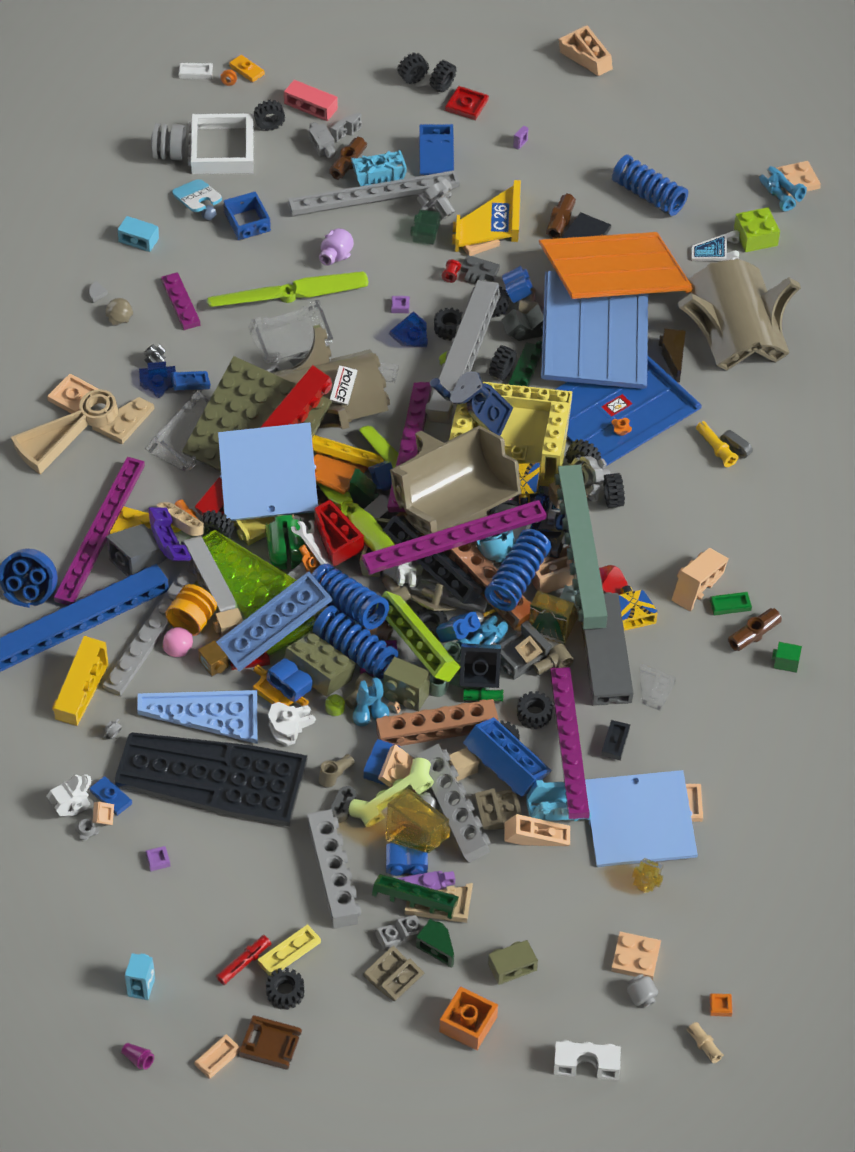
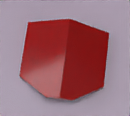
M614 565L600 567L603 593L610 592L620 595L621 588L628 585L621 570Z

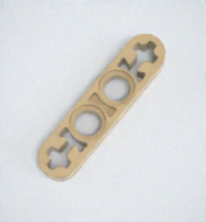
M170 502L157 504V507L168 509L173 519L171 524L191 536L203 534L204 523Z

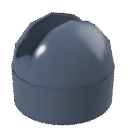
M207 205L206 209L202 210L201 215L204 219L211 220L216 217L217 213L211 205Z

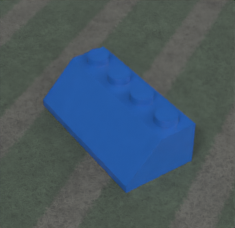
M494 717L475 725L463 742L472 754L477 755L486 767L491 768L500 780L505 781L512 791L521 797L528 794L536 780H543L552 771Z

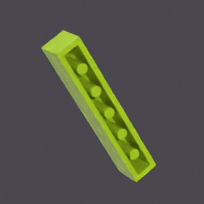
M385 591L382 597L389 603V611L386 617L388 623L434 677L449 682L460 669L459 664L401 596Z

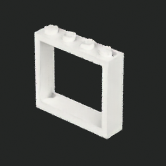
M253 113L192 114V121H189V131H192V133L188 135L189 143H191V145H188V155H191V157H188V166H191L192 174L253 173ZM246 128V158H197V129Z

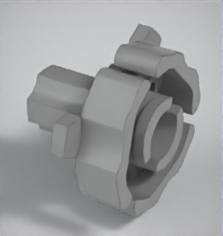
M447 179L432 185L424 191V194L422 193L418 196L417 200L422 206L419 210L421 214L434 207L443 220L455 212V209L448 201L452 196L450 191L453 187Z
M591 456L575 458L570 465H582L581 469L586 496L589 497L590 501L598 500V493L602 489L601 484L604 483V475L610 474L609 469L605 468L607 465L605 460L599 459L597 461Z

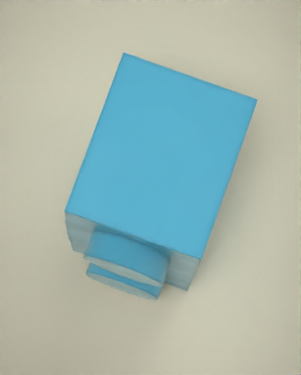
M126 216L118 228V241L120 243L148 252L152 250L159 239L158 226Z
M142 953L131 954L125 973L128 997L149 1000L155 981L153 957Z

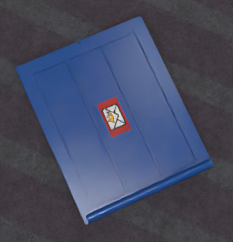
M648 355L646 389L566 382L554 389L572 391L567 439L571 443L577 439H583L584 442L587 440L589 444H594V447H597L598 452L601 453V459L605 460L606 466L702 407L690 393ZM628 418L630 420L629 426L632 427L631 432L623 436L617 435L614 432L612 420Z

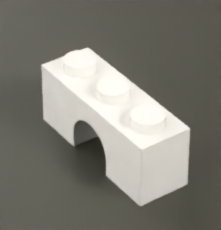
M568 1040L556 1041L554 1075L575 1077L576 1067L582 1062H590L597 1069V1078L619 1080L621 1046L613 1044L596 1045L591 1042L572 1043Z

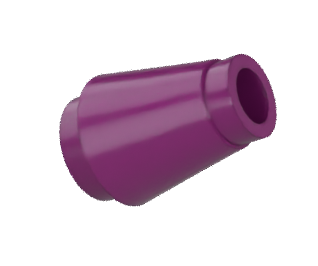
M126 1043L121 1050V1053L138 1069L146 1070L154 1061V1054L149 1049Z

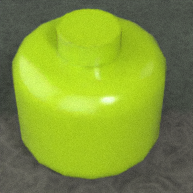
M333 694L327 697L325 710L329 715L339 716L344 712L345 701L342 696Z

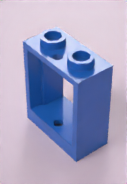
M256 191L223 200L224 214L238 240L271 231L270 217ZM255 209L260 220L239 226L234 215Z

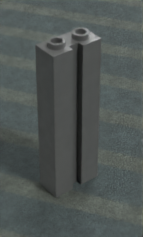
M607 592L604 593L607 610L606 628L583 629L582 627L593 706L609 705V702H616V704L632 703L634 694L619 594Z

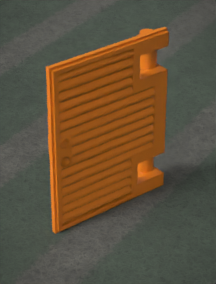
M317 453L314 456L316 482L342 494H345L350 489V480L355 468L363 473L368 469L367 466L355 465L344 459H335L324 453Z

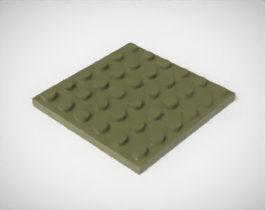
M233 356L185 444L182 453L221 471L218 432L260 428L296 384ZM323 396L320 398L318 406L312 408L308 413L307 419L301 422L311 423L312 438L332 403L330 399Z

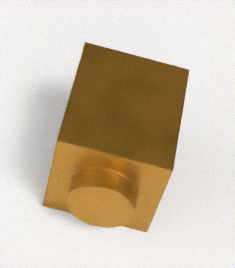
M215 640L198 649L199 661L211 676L222 673L228 668V656Z

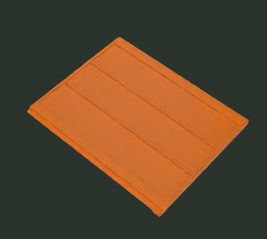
M658 232L539 240V244L572 299L673 291L692 292L690 281Z

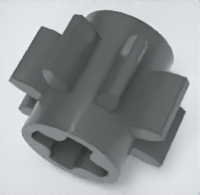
M152 344L144 351L146 355L144 361L149 366L152 364L158 366L165 360L166 357L163 354L166 350L160 344L157 347Z

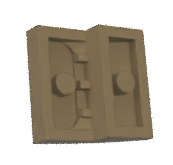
M494 788L475 793L483 829H504L507 820L516 814L522 815L517 794L512 789L495 792Z
M394 945L363 973V976L393 1001H396L424 975V972L411 958L407 960Z

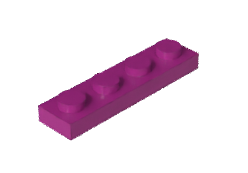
M178 272L162 276L161 282L183 330L201 326L200 319Z

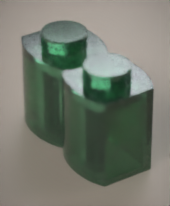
M420 209L419 213L415 214V226L411 227L410 236H413V242L434 245L440 226V212Z

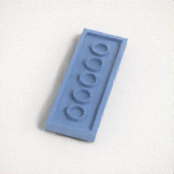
M307 572L216 641V643L240 672L333 600L312 574Z

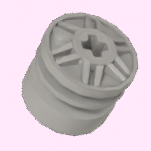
M155 123L151 136L153 159H159L160 152L161 158L166 159L167 153L170 152L171 160L183 161L186 148L185 125L173 124L171 132H169L167 124H163L161 131V124Z

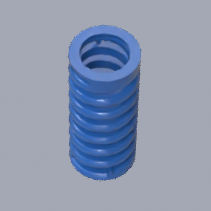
M629 154L624 155L617 162L613 170V182H617L620 186L631 190L635 195H639L642 199H646L647 202L653 203L654 206L661 208L664 212H668L671 216L676 215L683 208L687 200V188L678 186L675 181L670 182L668 177L663 178V175L656 173L654 169L648 170L646 164L641 165L639 160L634 161L633 157Z
M525 529L519 534L510 552L506 555L497 573L485 589V597L494 607L504 611L515 609L522 598V594L531 583V579L534 578L535 572L539 570L540 565L544 562V558L551 550V543L544 534L534 529ZM527 542H530V543H533V544L537 545L541 550H539L537 547H535V546H533L532 544H529V543H527ZM495 592H496L500 597H502L503 599L501 600L500 598H498V596L495 594Z
M322 564L312 573V576L332 598L333 601L329 604L338 608L340 612L345 613L366 629H375L386 619L389 611L388 601L384 597L377 595L374 591H371L368 587L356 582L355 579L350 578L331 564ZM378 604V608L375 611V613L371 617H369L374 612Z
M335 606L327 607L314 623V634L331 646H334L335 649L357 663L360 668L365 669L367 673L373 674L375 678L383 679L386 669L382 670L387 665H390L394 657L398 658L399 656L395 648L392 646L386 647L385 641H378L379 639L376 635H371L368 629L363 630L362 625L355 624L354 619H347V615L339 613L338 608ZM332 616L330 622H329L328 625L325 627L327 621H328L329 618Z

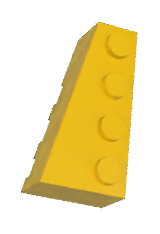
M83 636L58 699L53 703L52 710L54 711L55 720L78 726L109 666L106 642Z

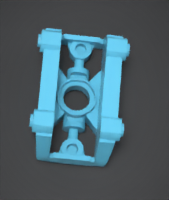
M400 150L398 152L390 153V151H387L386 154L368 157L363 155L362 158H352V165L360 186L401 180L406 175V164Z
M542 780L534 782L526 798L530 817L545 821H578V819L568 818L564 782L544 783ZM533 803H539V805H537V806H536V805L531 806V804H533ZM589 814V818H583V819L590 820L591 814Z

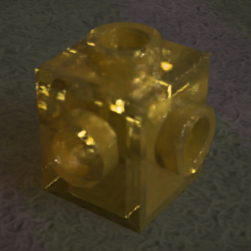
M644 858L640 861L639 867L636 866L633 871L632 878H635L633 885L638 886L640 891L653 892L656 887L661 886L664 877L661 875L664 865Z

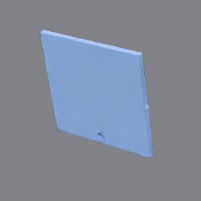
M310 422L218 432L221 462L220 478L222 479L226 518L236 521L315 512V508L318 507L315 477L316 465L314 464Z
M683 770L585 780L591 814L589 825L592 831L597 867L698 857L691 818L692 811H690Z

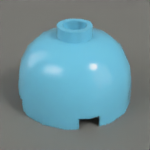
M510 530L509 532L478 540L476 543L478 550L485 558L495 560L498 563L504 561L515 543L513 530Z

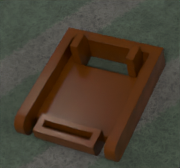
M253 1015L241 1045L239 1057L287 1070L290 1066L289 1062L292 1061L302 1029ZM254 1030L261 1032L256 1048L254 1043H250Z

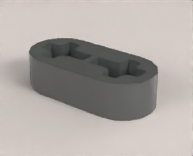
M727 430L720 436V440L727 443L729 449L740 458L745 459L753 452L750 443L731 430Z
M350 786L340 788L331 806L333 817L337 816L338 823L345 822L350 815V802L356 799V791ZM347 794H349L350 797L348 796V797H347V800H346V802H345V801H344V796H347ZM343 808V813L337 815L336 812H339L340 809Z

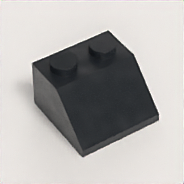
M462 643L459 686L499 688L501 645Z

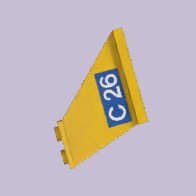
M514 180L513 186L461 220L460 215H457V222H453V232H456V234H452V245H455V252H459V247L508 237H511V242H518L521 180Z

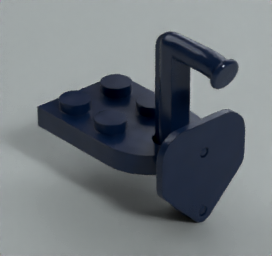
M478 372L462 374L453 391H448L438 378H433L430 381V386L445 400L451 401L453 404H465L467 402L470 416L483 428L501 436L513 407L491 385L483 383Z

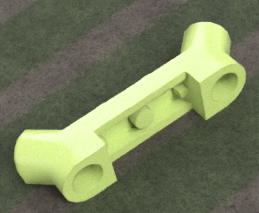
M414 758L409 776L396 780L391 788L380 791L376 794V798L370 802L353 799L349 805V814L351 817L362 819L366 827L375 825L385 818L381 812L383 809L413 789L420 795L433 785L434 781L429 775L431 763L424 758Z

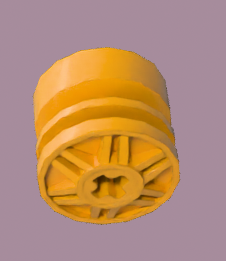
M186 584L165 612L166 618L174 628H184L192 636L199 635L217 609V603L213 596L202 587Z

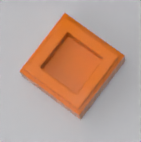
M710 993V1016L732 1017V994Z

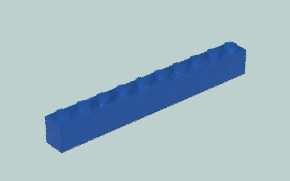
M157 564L146 567L144 570L130 575L117 583H113L107 588L96 591L84 599H79L67 607L60 608L58 611L44 616L31 624H27L21 629L8 633L0 638V672L166 593L169 589L167 577Z

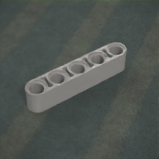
M199 535L181 541V545L186 546L191 556V560L187 562L200 587L209 592L217 603V609L214 612L215 616L216 613L238 608L203 538Z

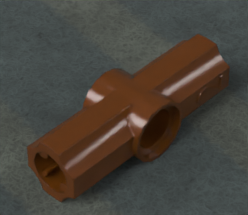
M358 136L347 147L342 148L340 151L341 155L329 169V174L337 180L343 178L349 169L354 168L352 158H359L366 149L367 142Z
M566 193L562 195L557 207H554L552 210L550 223L546 229V234L551 239L560 238L565 226L569 225L572 210L576 203V199L572 194Z
M770 608L760 616L750 618L747 625L728 637L730 647L734 651H741L752 642L760 641L763 634L781 623L782 617L779 611L775 608Z

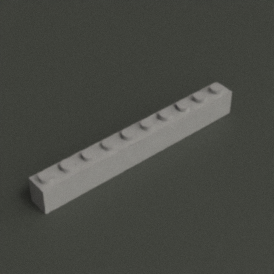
M478 280L476 286L472 288L471 298L467 300L466 311L462 313L461 324L457 326L456 336L452 338L451 349L446 354V362L442 364L441 374L437 377L448 391L454 390L462 374L471 372L500 297L499 285L496 282ZM432 390L431 400L426 404L425 409L429 422L451 424L457 404L445 400L436 390Z

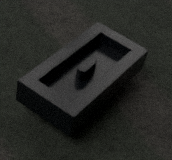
M611 720L601 756L621 761L631 724Z

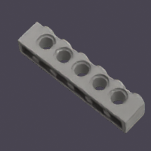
M436 744L417 754V757L427 759L431 763L429 775L434 781L431 787L466 860L470 863L491 852L488 844L491 842L487 834H482L480 827L483 825L479 817H474L472 810L475 808L471 800H466L464 796L467 793L462 782L458 783L456 779L459 775L454 765L450 766L448 762L451 758L446 748L442 750L439 744ZM439 766H443L440 771H436ZM451 782L449 787L444 788L446 783ZM455 799H459L457 804L451 805ZM467 816L463 822H459L461 817ZM475 833L473 838L467 839L469 834Z
M332 809L307 814L308 828L333 929L358 924V916L361 915L359 903H355L354 898H357L354 885L351 886L350 880H352L351 870L346 868L345 863H348L346 851L341 849L343 838L341 833H337V829H339L337 816L333 817Z

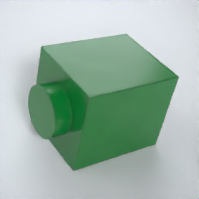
M779 642L778 649H773L771 659L775 661L774 669L797 673L802 646Z

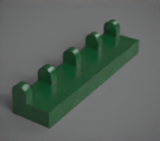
M537 341L536 345L526 342L509 385L529 386L542 355V341Z
M379 874L372 891L373 897H377L378 893L389 895L390 902L393 903L396 898L409 901L410 908H414L415 904L430 907L429 913L434 914L435 909L447 912L448 919H452L459 899L458 896L383 874Z

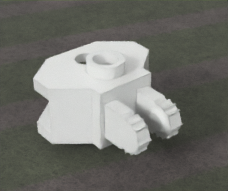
M414 560L383 570V573L397 581L400 586H403L404 583H409V587H414L417 575L421 576L423 567Z
M280 702L272 704L268 718L270 720L269 728L275 740L286 746L295 744L298 733L302 732V728L313 724L316 720L313 715H308L311 711L310 707L307 705L295 708Z
M73 775L69 781H64L61 785L49 791L46 797L52 805H56L55 809L60 816H75L87 810L90 802L87 799L89 795L86 791L90 787L89 785H91V776L82 775L80 777Z

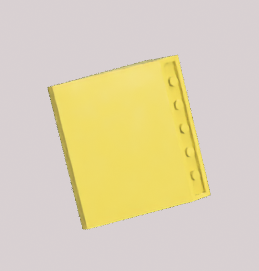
M483 382L491 385L513 407L501 434L505 441V454L517 460L518 463L541 462L539 486L549 487V484L555 482L554 475L558 474V466H563L572 391ZM467 402L465 404H457L449 440L480 426L470 416Z

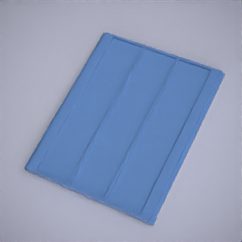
M545 272L541 379L646 389L648 293L572 299L557 272Z

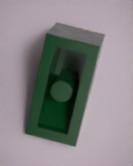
M355 468L350 480V495L353 503L365 509L379 497V493H377V485L362 471Z
M429 919L416 937V948L452 968L454 965V951L448 928L441 922Z

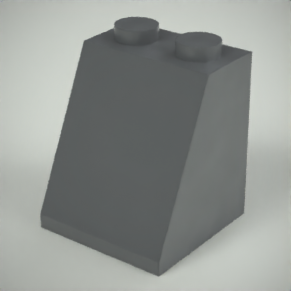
M144 524L106 536L109 560L127 577L144 570L146 567H151L155 564L159 565L167 559L160 550L152 529H148Z

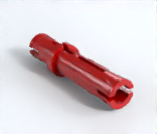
M262 935L251 946L245 947L241 955L216 975L217 980L222 985H226L250 962L256 961L259 958L258 955L272 945L270 940L265 935Z

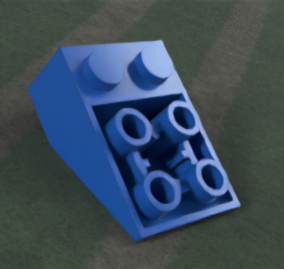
M419 124L420 175L454 171L453 124Z

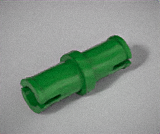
M486 688L464 689L463 700L480 701L493 699L494 702H503L504 690H486Z

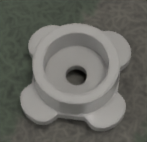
M119 719L115 722L111 720L105 726V738L109 736L113 739L120 732L122 726L118 723Z
M83 819L75 826V830L79 832L81 840H87L88 837L96 836L99 833V829L92 823V819Z

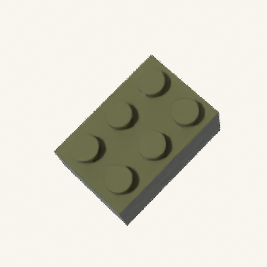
M313 632L288 646L284 658L294 662L298 670L309 674L313 681L312 687L325 697L352 680L356 665L354 661Z

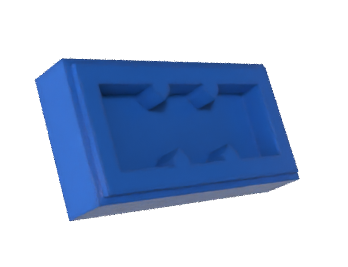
M207 371L172 372L171 374L174 390L210 389L211 384Z
M105 776L90 787V792L101 802L114 804V814L117 816L132 805V800Z

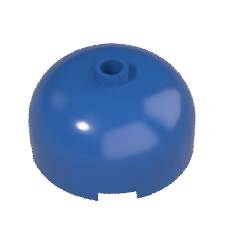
M30 548L17 550L10 554L0 565V585L4 591L3 595L15 605L30 608V605L38 606L43 604L56 589L58 580L56 567L52 560L39 550ZM23 585H26L23 589V596L27 600H34L44 590L45 594L37 601L26 603L18 600L13 591H17Z

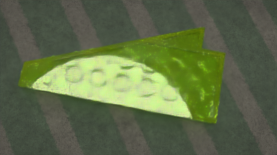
M216 530L202 537L246 619L297 581ZM314 616L310 617L266 651L268 656L313 630L316 621Z

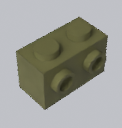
M528 940L517 941L504 949H496L488 957V966L498 985L537 971L538 959Z

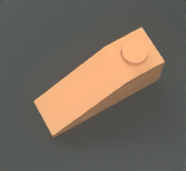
M516 814L505 822L504 841L519 845L569 846L570 826Z

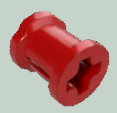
M454 259L447 260L446 269L442 272V279L449 283L455 282L461 264Z

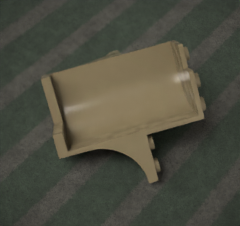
M741 259L710 263L706 268L688 279L692 285V292L679 301L678 306L696 322L704 333L717 366L728 371L754 352L776 363L790 353L782 332V317L789 300L801 289L799 282L788 277L767 291L760 269Z
M320 324L313 326V343L307 356L296 366L273 373L297 384L310 367L314 365L331 378L332 388L327 394L323 395V397L330 399L339 365L357 370L348 406L332 402L318 429L328 427L350 428L348 422H352L351 420L389 411L390 399L386 391H384L386 382L378 369L380 362L376 353L373 354L369 349L329 359L332 355L330 347L325 344V339H328L327 333Z
M482 426L471 429L445 443L423 431L415 433L417 450L420 451L419 454L390 470L394 495L400 509L404 508L408 514L406 519L409 523L425 535L486 517V511L521 494V481L517 460L505 454V441L503 437Z

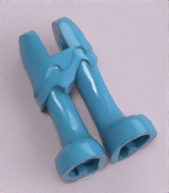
M770 166L767 170L772 176L768 179L762 174L759 176V179L768 192L780 200V208L783 211H789L796 206L794 199L798 202L802 201L806 195L807 187L801 183L793 185L785 178L781 171ZM781 186H783L793 196V198L791 196L786 195L781 190Z
M493 615L480 625L470 640L463 638L457 640L456 643L460 645V648L462 643L479 644L484 642L483 644L490 645L495 642L498 644L508 631V623L502 621L496 627L498 618Z
M378 678L372 679L371 687H367L365 680L359 684L356 696L358 705L353 712V721L360 727L369 724L370 712L375 720L390 715L389 708L381 701L384 690L382 682Z

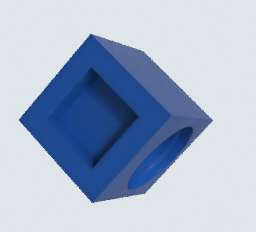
M384 461L368 467L372 481L377 485V489H382V491L391 489L392 479L390 470L393 469L391 462Z

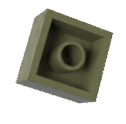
M394 657L384 672L383 697L419 712L429 696L430 671Z

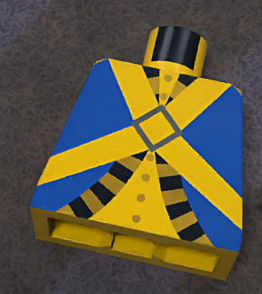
M541 462L518 463L521 481L520 505L530 503V494L538 493Z
M629 585L622 587L619 601L624 631L656 624L658 612L645 591H633Z

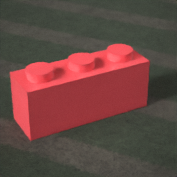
M293 80L284 91V104L325 121H328L338 109L337 96L297 80Z

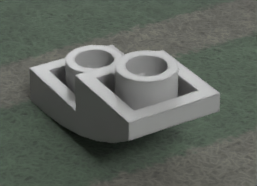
M361 113L349 115L331 128L334 142L337 143L346 134L352 136L356 131L360 130L362 126Z
M414 915L398 919L394 925L377 928L375 934L383 950L393 945L396 947L415 939L423 928L417 916Z

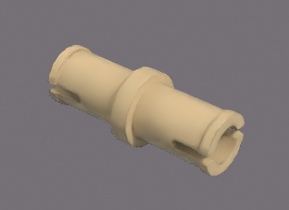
M698 1022L691 1024L687 1032L697 1042V1047L706 1053L712 1063L720 1061L723 1053L713 1043V1038L704 1032Z

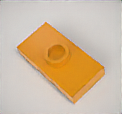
M239 55L229 62V67L252 83L264 75L262 68L243 55Z

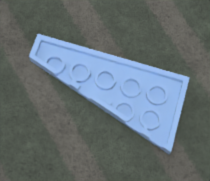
M257 690L138 694V715L258 744Z

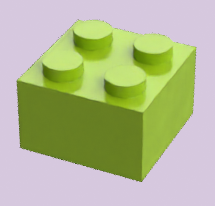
M769 207L736 213L734 230L739 231V240L745 252L778 246L780 229Z

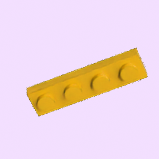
M314 435L312 438L313 451L319 454H328L335 459H344L355 465L367 466V468L384 461L376 453Z

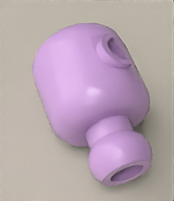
M341 228L330 230V233L325 235L326 238L321 244V253L319 255L320 262L326 266L332 265L334 262L346 260L350 257L351 254L349 252L354 245L353 237L348 231Z

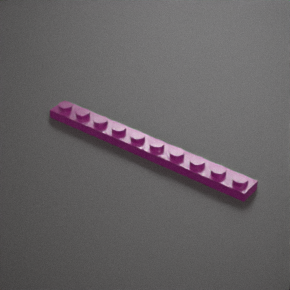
M430 382L413 383L396 467L419 454L415 433L419 431L424 432L427 417L425 412L426 404L430 402L433 388L430 386ZM391 486L387 505L388 512H406L404 508L400 509L394 495L393 486Z
M131 457L126 458L54 596L55 602L68 606L75 603L107 541L106 536L110 534L113 525L145 467V461Z
M537 500L362 555V561L370 575L545 520L547 514L540 501Z
M551 668L550 675L568 818H589L590 812L570 668Z

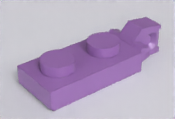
M434 871L397 878L434 890L446 889V886L455 885L456 880L454 871L444 873L442 871Z

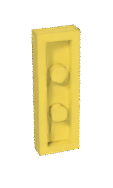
M307 924L260 957L258 964L272 977L274 970L278 973L279 968L283 970L320 944L321 938Z

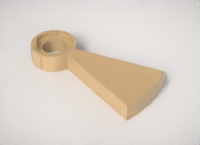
M103 389L90 391L82 397L79 404L80 411L12 436L11 439L17 453L30 468L41 474L88 425L104 427L115 420L118 415V407L114 395ZM102 403L106 405L100 411L91 410L96 404Z

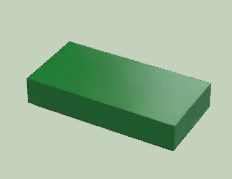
M748 592L710 596V604L714 616L752 610Z

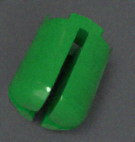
M292 515L277 516L275 521L265 525L270 562L278 569L287 570L285 539H287L291 568L294 569L302 563L303 555L299 548L305 544V541L301 536L292 532V526H295L298 531L300 530V525L297 523L299 520L293 519Z

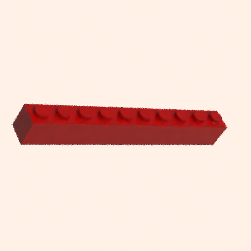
M312 365L260 428L304 422L310 410L318 406L320 398L331 390V378ZM220 477L195 505L197 512L201 516L209 510L210 512L215 510L216 513L219 511L221 515L225 514L222 479Z

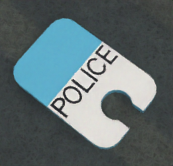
M200 179L191 181L173 190V196L193 212L206 209V206L200 203L204 200H210L213 205L222 201L221 194Z

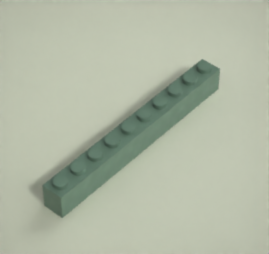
M581 465L558 466V474L554 475L555 485L559 486L557 498L561 500L559 504L560 515H564V518H562V528L566 530L564 535L565 545H569V548H567V558L572 562L570 564V575H574L572 587L573 591L576 590L577 592L575 594V605L579 606L580 609L577 611L578 622H582L583 629L606 628L607 610Z

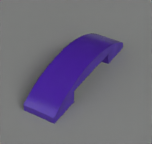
M149 507L148 513L152 532L162 553L173 561H190L191 556L186 546L179 544L171 528L173 519L168 509Z

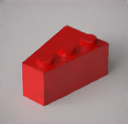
M331 500L315 508L317 529L332 566L335 567L363 551L364 535Z

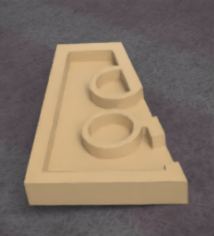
M138 397L119 408L118 415L112 423L104 427H92V429L123 445L154 410V404Z
M473 883L466 884L463 887L455 888V886H449L447 889L438 890L459 897L452 919L447 918V912L435 909L434 914L429 913L430 907L415 904L414 908H410L409 901L406 902L405 915L467 923Z

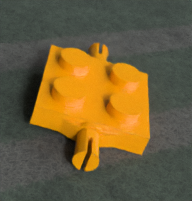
M260 665L255 666L253 671L261 676L260 680L253 686V690H257V694L271 704L280 702L289 706L294 703L266 679L268 670L266 671ZM304 697L295 701L302 707L307 706L309 703Z

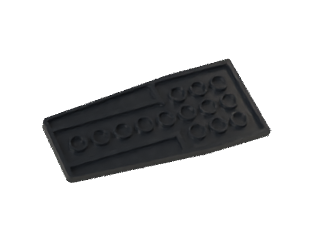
M132 732L128 735L114 781L115 785L120 788L213 812L290 826L308 755L246 744Z

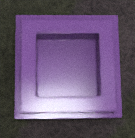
M524 125L514 134L513 147L516 149H520L528 141V127Z
M392 296L391 313H409L410 296Z
M166 846L145 851L150 871L171 867Z

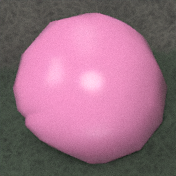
M172 628L164 636L163 649L169 656L184 657L187 651L192 649L193 636L184 628Z

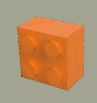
M460 986L440 1019L439 1032L478 1050L497 1018L498 1004Z

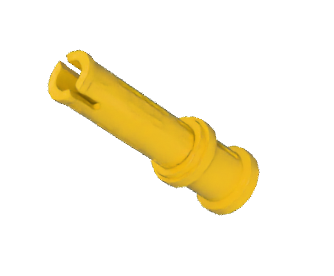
M702 421V424L701 422L697 424L696 430L714 449V454L721 458L725 467L734 465L738 460V455L732 453L729 445L722 442L705 421Z

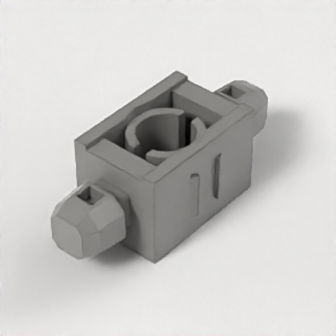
M310 123V142L318 155L328 158L335 157V140L325 124Z

